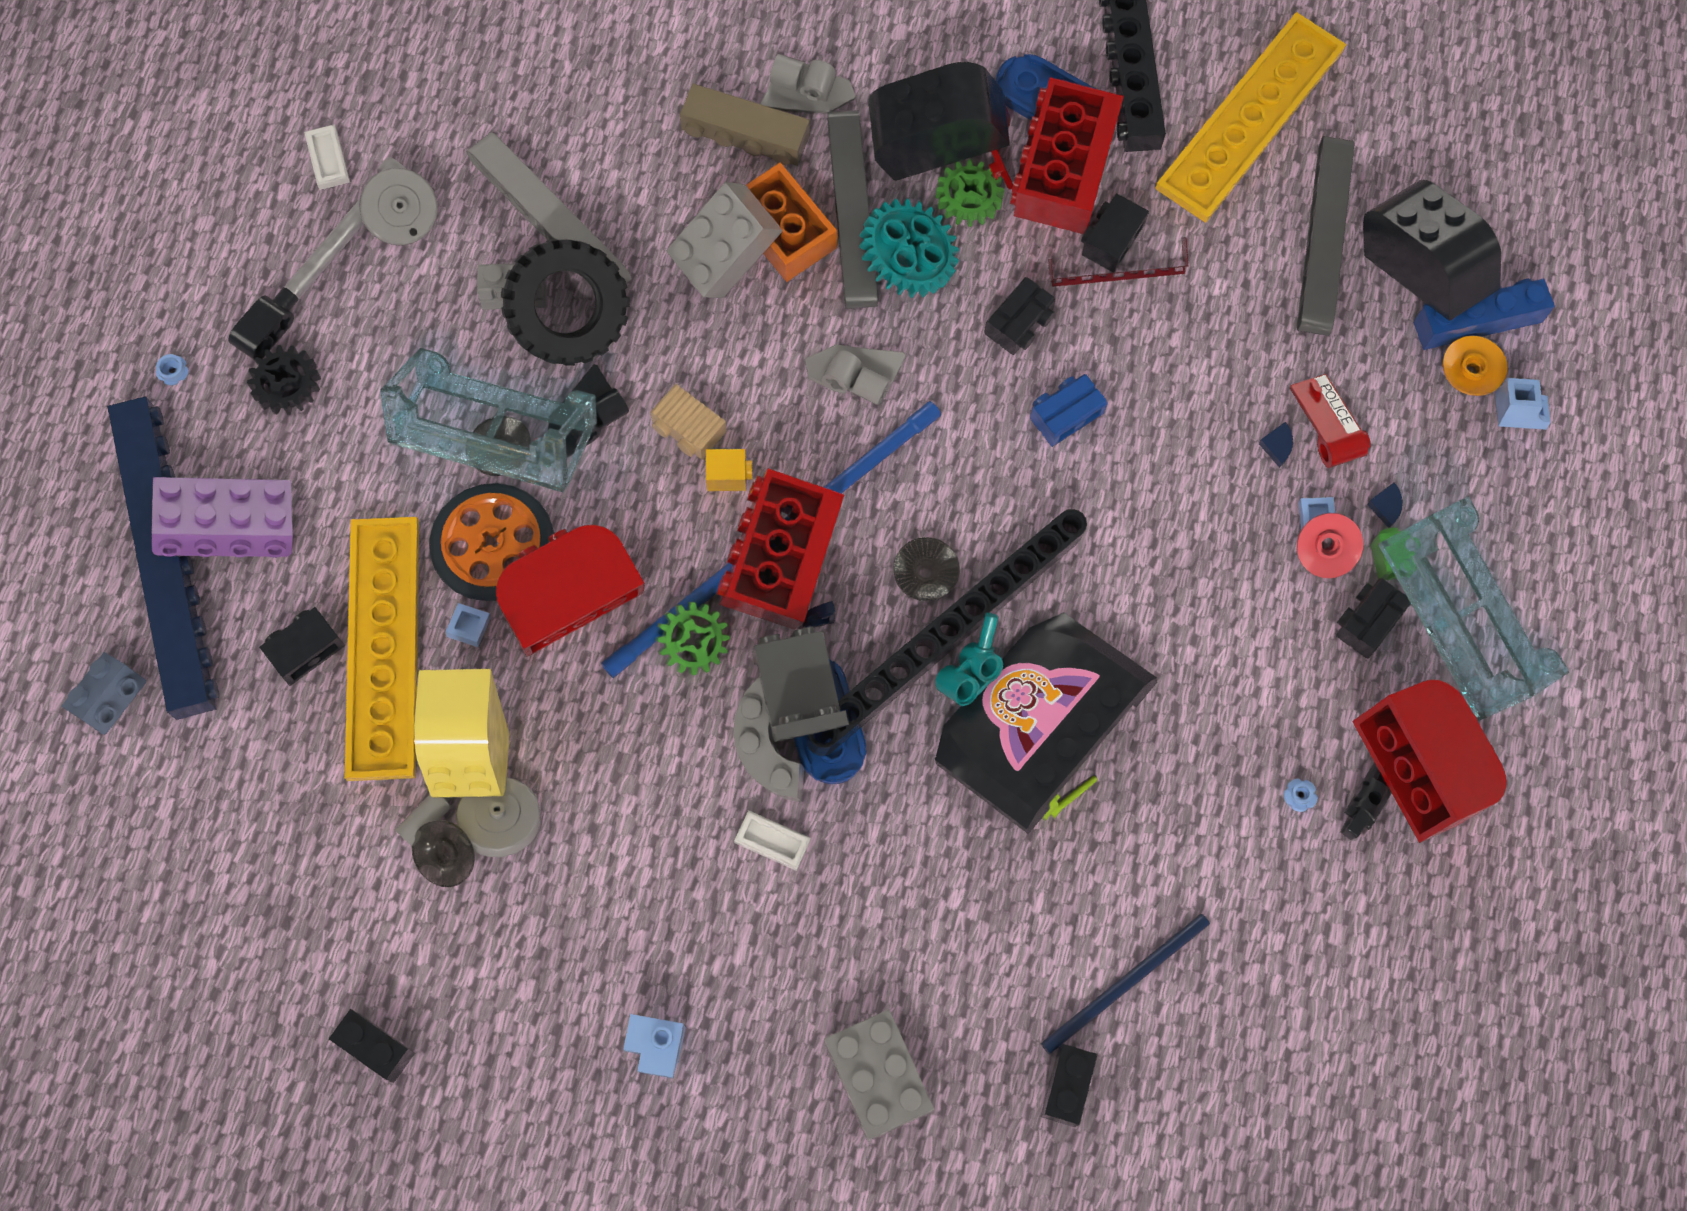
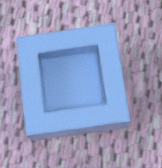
M1334 497L1301 498L1298 502L1301 530L1312 518L1325 513H1335Z
M458 603L445 631L446 636L479 647L491 619L490 613Z

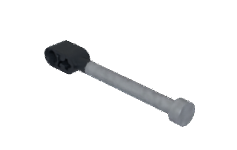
M387 157L377 168V172L379 173L389 168L405 167L395 159ZM360 199L273 300L265 295L260 297L231 330L228 338L230 344L253 360L256 357L263 359L266 356L264 350H271L291 327L294 320V315L290 312L291 308L364 225L359 209Z

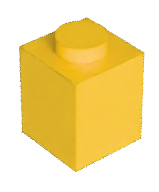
M706 449L707 491H746V480H753L752 460H746L745 449Z

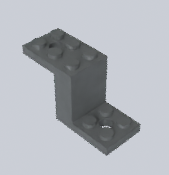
M814 627L794 630L790 638L781 640L780 634L759 638L757 645L753 647L752 656L754 665L758 667L774 742L849 725L846 710L840 712L823 631L814 632Z

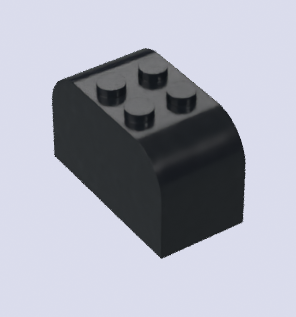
M971 62L947 64L881 86L869 96L868 106L874 158L876 163L894 181L1010 146L1003 90L988 70L979 64Z
M1423 179L1415 182L1364 215V256L1447 320H1452L1500 290L1501 248L1494 231L1481 216L1431 181Z

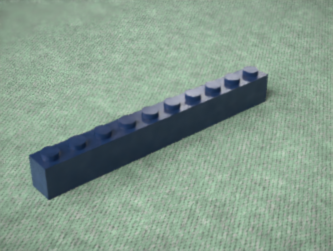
M147 396L109 405L107 408L166 711L173 718L179 720L217 710L215 699L219 698V690L215 679H210L208 667L213 666L210 650L208 647H204L202 636H205L207 632L202 616L197 615L196 605L200 604V597L196 586L191 585L190 575L194 574L192 560L190 556L169 557L155 555L152 552L153 477L175 478L171 465H167L165 456L170 454L168 441L164 435L161 436L159 427L164 425L162 412L159 406L154 407Z

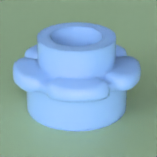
M167 354L158 360L156 376L160 381H164L166 385L173 386L177 385L180 380L186 379L189 369L186 367L187 363L182 357ZM172 368L175 369L174 373H170Z
M1293 779L1287 784L1288 788L1284 791V800L1293 810L1305 812L1307 808H1313L1316 805L1318 796L1315 794L1316 788L1313 783L1308 780ZM1298 792H1302L1304 797L1300 798Z

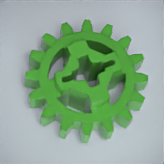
M968 159L966 166L963 167L960 162H955L954 171L946 167L944 177L939 176L935 195L939 199L938 208H947L945 218L948 219L954 215L957 225L962 220H967L968 227H972L973 220H978L981 225H984L986 216L993 219L995 218L996 210L1001 209L1004 188L1001 187L1002 178L998 177L995 180L991 169L987 171L983 169L984 162L982 161L977 167L973 166L971 159ZM950 187L953 189L952 193L955 195L953 199L950 196ZM986 188H988L990 192V199L987 198L988 193L985 191Z
M689 602L687 610L680 604L675 605L677 614L674 615L666 612L664 615L668 623H658L657 625L659 629L664 631L662 636L655 637V641L664 644V647L658 650V654L669 655L665 662L667 666L678 663L677 672L683 673L686 667H688L691 675H697L698 667L706 673L710 672L708 663L712 662L719 665L721 662L717 654L719 652L727 653L728 651L725 647L721 646L722 641L730 640V636L721 632V630L728 626L727 623L716 621L720 615L718 611L708 614L709 605L702 604L699 610H697L695 602ZM691 616H699L709 624L698 626ZM677 624L679 627L676 637L671 639L673 629ZM690 631L700 634L695 639V646L685 643L690 638ZM713 638L712 647L710 651L707 652L706 648L708 646V643L710 639ZM685 650L689 651L694 661L684 660L676 653H681Z

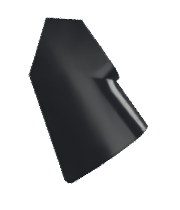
M592 365L576 387L550 416L546 453L567 458L595 441L599 437L601 429L629 413L624 399L616 388H611L598 365Z

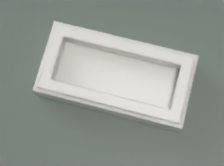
M335 124L304 132L319 190L349 183L350 180Z
M748 810L734 843L797 871L811 838Z

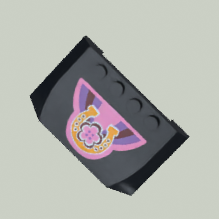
M1064 612L1029 627L1002 658L1003 669L998 678L991 682L972 703L960 706L944 724L935 757L937 766L1027 834L1031 832L1049 811V803L1132 706L1137 707L1157 684L1156 676Z

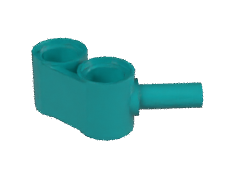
M985 614L979 643H969L962 649L959 655L960 666H945L939 671L935 679L936 689L961 706L972 703L991 682L998 678L1003 669L1002 658L994 653V647L992 646L998 622V615Z

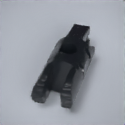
M1375 762L1344 812L1348 815V818L1340 833L1350 840L1359 837L1364 828L1368 830L1372 828L1392 794L1386 782L1383 784L1377 780L1381 773Z

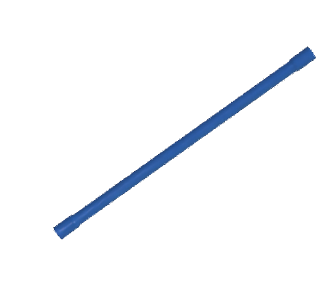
M928 401L909 416L905 423L824 486V488L842 494L915 434L921 433L941 416L938 407L933 402ZM788 516L784 518L787 521L790 520ZM771 543V545H770V547H771L772 549H773L775 546H777L776 544H773V543ZM726 564L678 604L687 610L688 603L695 602L698 609L716 594L722 575L725 574L726 570L730 572L732 564ZM675 606L668 611L671 614H677ZM665 615L661 616L629 643L622 645L601 662L603 668L612 678L616 677L636 661L639 655L656 643L655 637L663 635L664 631L659 629L657 625L658 623H668Z

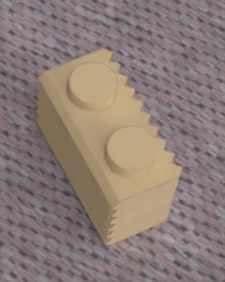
M675 384L650 412L653 422L652 427L655 431L665 438L669 435L678 441L677 446L680 450L690 457L695 454L700 459H704L706 449H712L727 432L726 421L723 418H720L718 414H715L703 403H700L698 399H695L683 388H680L678 384Z

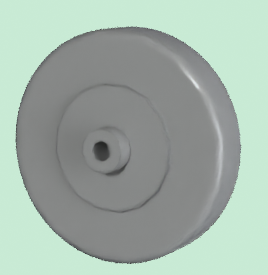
M389 168L375 174L362 190L359 202L360 215L367 230L378 240L390 245L404 246L419 241L431 230L437 217V199L432 187L421 175L405 168Z
M506 777L504 796L462 797L456 811V822L462 840L470 849L488 857H505L521 851L532 842L540 827L541 813L534 792L524 783Z

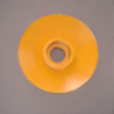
M1465 336L1457 339L1447 348L1442 361L1443 372L1448 382L1458 391L1472 396H1483L1497 390L1504 382L1508 371V364L1503 351L1491 340L1480 336ZM1467 367L1475 368L1477 374L1471 373Z

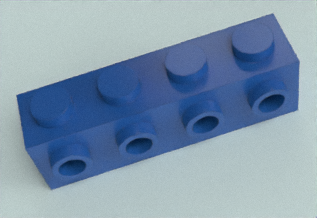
M1528 278L1516 282L1513 286L1504 288L1500 286V290L1450 321L1428 304H1424L1413 323L1423 350L1452 344L1457 339L1465 336L1483 337L1543 323L1555 308L1545 279L1532 281Z

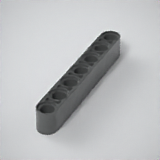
M859 110L827 112L845 309L877 307L875 271L868 272L867 269L872 263L871 261L862 260L861 257L867 250L859 248L860 243L863 241V238L859 235L864 229V222L870 216Z
M1322 136L1319 144L1297 331L1330 336L1333 329L1355 141Z

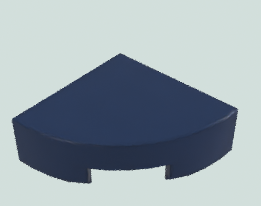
M1286 422L1259 442V445L1279 468L1286 462L1293 448V435Z
M1393 482L1371 499L1367 505L1390 528L1401 514L1403 506L1402 495L1398 486Z
M833 601L809 609L804 623H802L803 628H815L834 623L836 611Z

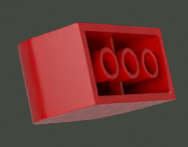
M584 525L570 532H567L566 529L560 530L548 538L549 543L540 548L533 545L518 554L520 559L509 564L501 573L496 586L497 601L505 620L526 657L644 593L645 583L620 539L609 529L598 525Z
M1426 680L1388 695L1352 721L1419 843L1450 830L1501 800L1506 791L1507 779L1505 770L1493 746L1487 739L1464 697L1457 689L1446 682Z

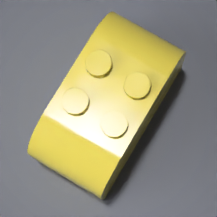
M491 669L419 670L414 723L415 750L419 767L431 797L504 796L508 767L509 730Z

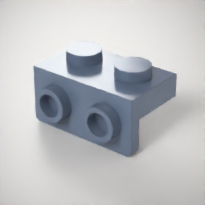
M103 652L99 659L92 663L88 673L77 687L70 691L68 698L61 707L105 735L146 684V680L124 663Z

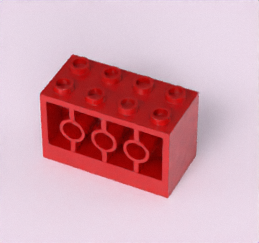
M1050 77L1047 89L1040 88L1035 116L1031 120L1027 144L1024 145L1019 172L1014 180L1010 201L1011 205H1015L1014 217L1080 234L1085 233L1091 219L1124 96Z
M767 468L762 477L757 475L747 497V500L752 502L751 508H746L737 528V532L742 533L741 539H736L735 543L732 544L726 563L732 564L730 572L726 570L725 574L722 575L716 592L717 595L722 596L719 605L794 630L804 623L844 494ZM781 512L787 514L790 520L783 519L780 515ZM771 543L778 546L780 549L778 553L772 550L770 547ZM762 574L766 575L770 583L768 585L762 583L759 576Z

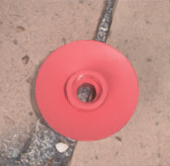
M1325 513L1312 518L1302 528L1297 539V555L1301 564L1310 573L1321 578H1336L1348 573L1356 566L1363 552V537L1360 529L1350 518L1338 513ZM1331 538L1332 545L1329 548H1322L1323 540Z

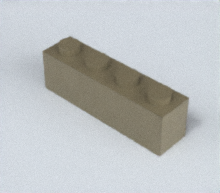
M694 83L680 112L681 129L690 136L696 138L703 136L725 147L732 145L743 149L746 153L753 156L764 155L773 158L777 163L781 162L782 165L792 164L798 166L810 136L809 119Z

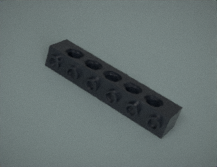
M1098 0L1099 6L1105 9V14L1102 16L1103 33H1108L1109 41L1106 42L1107 60H1112L1113 66L1109 71L1110 86L1116 88V94L1124 96L1119 112L1120 122L1117 123L1118 141H1123L1124 152L1161 150L1166 132L1146 0ZM1130 88H1135L1139 91H1133ZM1133 115H1140L1143 118H1136Z

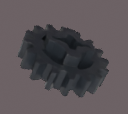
M277 345L276 353L273 354L268 349L264 350L266 358L256 357L254 360L258 367L249 368L248 370L252 376V379L247 380V384L252 390L250 392L255 401H259L258 403L262 409L266 410L270 407L275 415L280 412L281 408H284L287 415H291L292 407L295 406L300 411L304 410L302 402L306 400L312 403L314 400L310 393L319 392L320 390L315 382L321 379L319 372L316 370V363L313 359H309L305 350L298 353L293 345L289 347L287 352L283 350L281 345ZM297 366L304 370V376L298 372ZM264 384L270 387L271 394L265 391Z

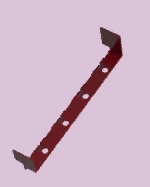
M1181 237L1182 257L1185 266L1053 278L1052 259H1048L1052 287L1185 274V267H1189L1187 237ZM1182 267L1183 271H1175V268ZM1155 270V273L1144 274V271ZM1124 273V276L1113 277V274ZM1093 276V279L1082 280V277ZM1061 279L1062 282L1054 283V280Z

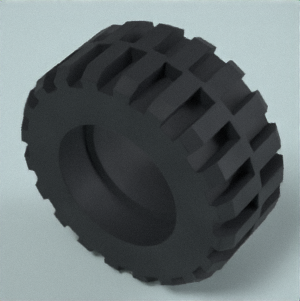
M568 239L548 240L545 243L536 244L529 248V251L524 255H520L514 261L515 265L513 268L508 270L505 276L506 283L501 291V298H503L502 315L506 319L510 334L514 336L517 343L535 357L552 364L557 363L565 366H575V363L580 362L585 364L593 361V357L597 355H604L609 351L608 347L612 342L616 343L621 337L619 332L622 325L626 326L628 316H625L626 308L630 307V297L626 296L625 291L628 287L625 278H622L618 272L620 270L619 267L600 249L581 241ZM560 271H570L582 276L592 287L595 296L594 312L588 323L581 329L570 333H560L546 327L539 319L535 309V295L539 285L549 275Z

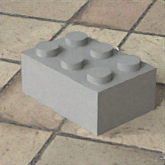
M724 182L669 246L666 252L703 297L723 298L783 230L745 184Z
M890 1009L824 1038L826 1049L867 1142L935 1110Z

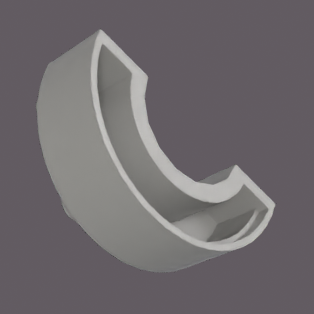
M758 677L743 695L736 711L734 741L738 756L748 773L765 789L781 798L802 802L805 769L800 763L783 758L776 749L760 677Z

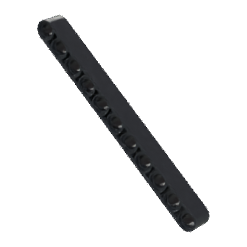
M1075 509L1063 511L838 700L840 712L844 709L853 710L857 715V719L853 722H848L849 725L827 730L832 740L826 744L817 742L814 734H809L807 736V746L810 751L819 756L832 753L982 626L986 613L996 614L1075 547L1087 528V519L1084 514ZM1063 524H1072L1077 532H1067L1063 528ZM1048 544L1052 547L1053 553L1047 554L1042 552L1038 545ZM1024 564L1028 567L1029 573H1019L1014 565ZM999 584L1005 589L1006 593L1001 595L995 594L990 589V585ZM976 605L980 608L981 614L971 615L967 612L965 606ZM950 625L955 628L957 634L955 636H946L942 633L940 627ZM926 646L932 651V656L921 657L917 654L915 648ZM894 667H901L906 670L908 676L898 679L891 674L890 670ZM869 688H876L881 691L883 697L879 700H871L866 696L865 691Z

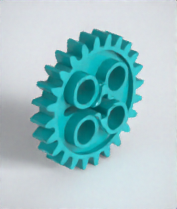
M906 198L902 205L897 199H894L890 205L884 202L879 209L875 208L864 222V229L859 235L863 238L859 248L867 250L861 258L872 263L867 269L868 272L876 270L879 274L875 280L878 282L885 279L887 281V290L893 285L897 286L898 295H901L907 289L910 298H913L917 292H919L921 297H925L929 291L935 294L940 287L943 288L956 272L954 267L959 262V259L954 257L958 253L959 248L952 246L957 237L947 234L951 225L942 226L940 222L943 216L939 215L934 218L932 216L933 208L929 207L925 212L922 210L920 201L914 207L911 206L908 198Z

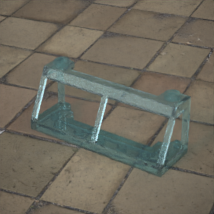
M419 348L380 389L387 443L559 492H563L569 485L597 422L596 400L593 394L577 390L571 391L565 398V404L451 373L450 365L443 355L424 348ZM415 367L417 384L408 399L403 393L402 387L397 385ZM427 388L499 409L487 435L484 436L420 418L416 402L422 390ZM507 411L562 426L560 430L549 428L543 435V438L535 437L529 445L530 448L494 438ZM572 429L582 431L581 439L567 468L565 438Z
M1467 496L1382 541L1378 546L1473 714L1476 716L1477 721H1480L1532 698L1568 674L1569 670L1555 650L1540 648L1535 651L1469 536V533L1476 530L1479 525V514L1470 497ZM1439 531L1478 597L1477 602L1460 611H1457L1426 557L1439 550L1437 546ZM1480 607H1484L1524 679L1513 676L1508 669L1493 675L1464 624L1462 617Z

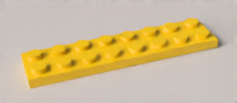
M1296 12L1159 179L1155 189L1206 223L1344 52L1347 44Z
M417 517L351 519L344 778L347 781L416 778L414 723L417 698L419 519Z

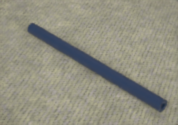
M1203 914L1198 915L1040 1044L1044 1050L1050 1055L1209 926L1210 922Z

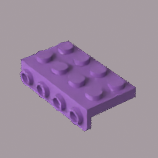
M153 477V554L169 557L258 556L273 558L287 557L292 554L291 480Z

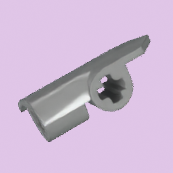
M777 54L771 69L770 86L760 104L777 110L827 114V112H834L856 99L850 80L836 76L835 68L829 63L813 60L809 65L804 61Z
M834 345L805 358L808 379L838 393L849 391L879 406L894 382L906 355L904 352Z

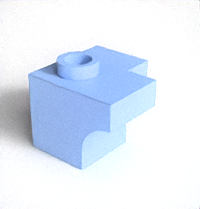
M1507 378L1495 390L1498 426L1547 430L1551 423L1548 396L1541 395L1540 380Z
M630 1014L623 1050L640 1055L637 1070L639 1073L674 1079L676 1066L680 1060L686 1027L683 1023Z

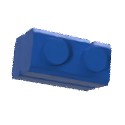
M1083 374L1077 379L1074 376L1067 378L1059 385L1057 392L1051 396L1048 393H1044L1032 404L1034 407H1032L1030 419L1052 447L1105 413L1108 404L1107 400L1095 388L1094 383L1087 374Z

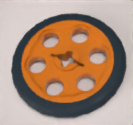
M481 484L459 493L440 510L433 523L429 538L430 557L434 569L441 580L456 593L469 599L497 601L496 586L504 570L506 560L511 557L519 558L518 554L530 546L536 545L537 548L546 545L549 543L548 538L554 534V530L546 510L528 492L506 484ZM500 505H508L512 508V514L507 519L500 520L494 516L496 508ZM474 511L480 515L479 521L473 526H465L462 523V517L467 512ZM521 528H529L533 531V537L530 541L521 543L515 539L516 532ZM490 535L494 538L498 535L496 539L498 545L496 547L492 545L484 547L486 545L485 537ZM456 541H464L468 544V549L465 554L455 556L450 553L452 544ZM478 564L487 565L489 567L488 575L483 579L473 578L471 571L474 566Z

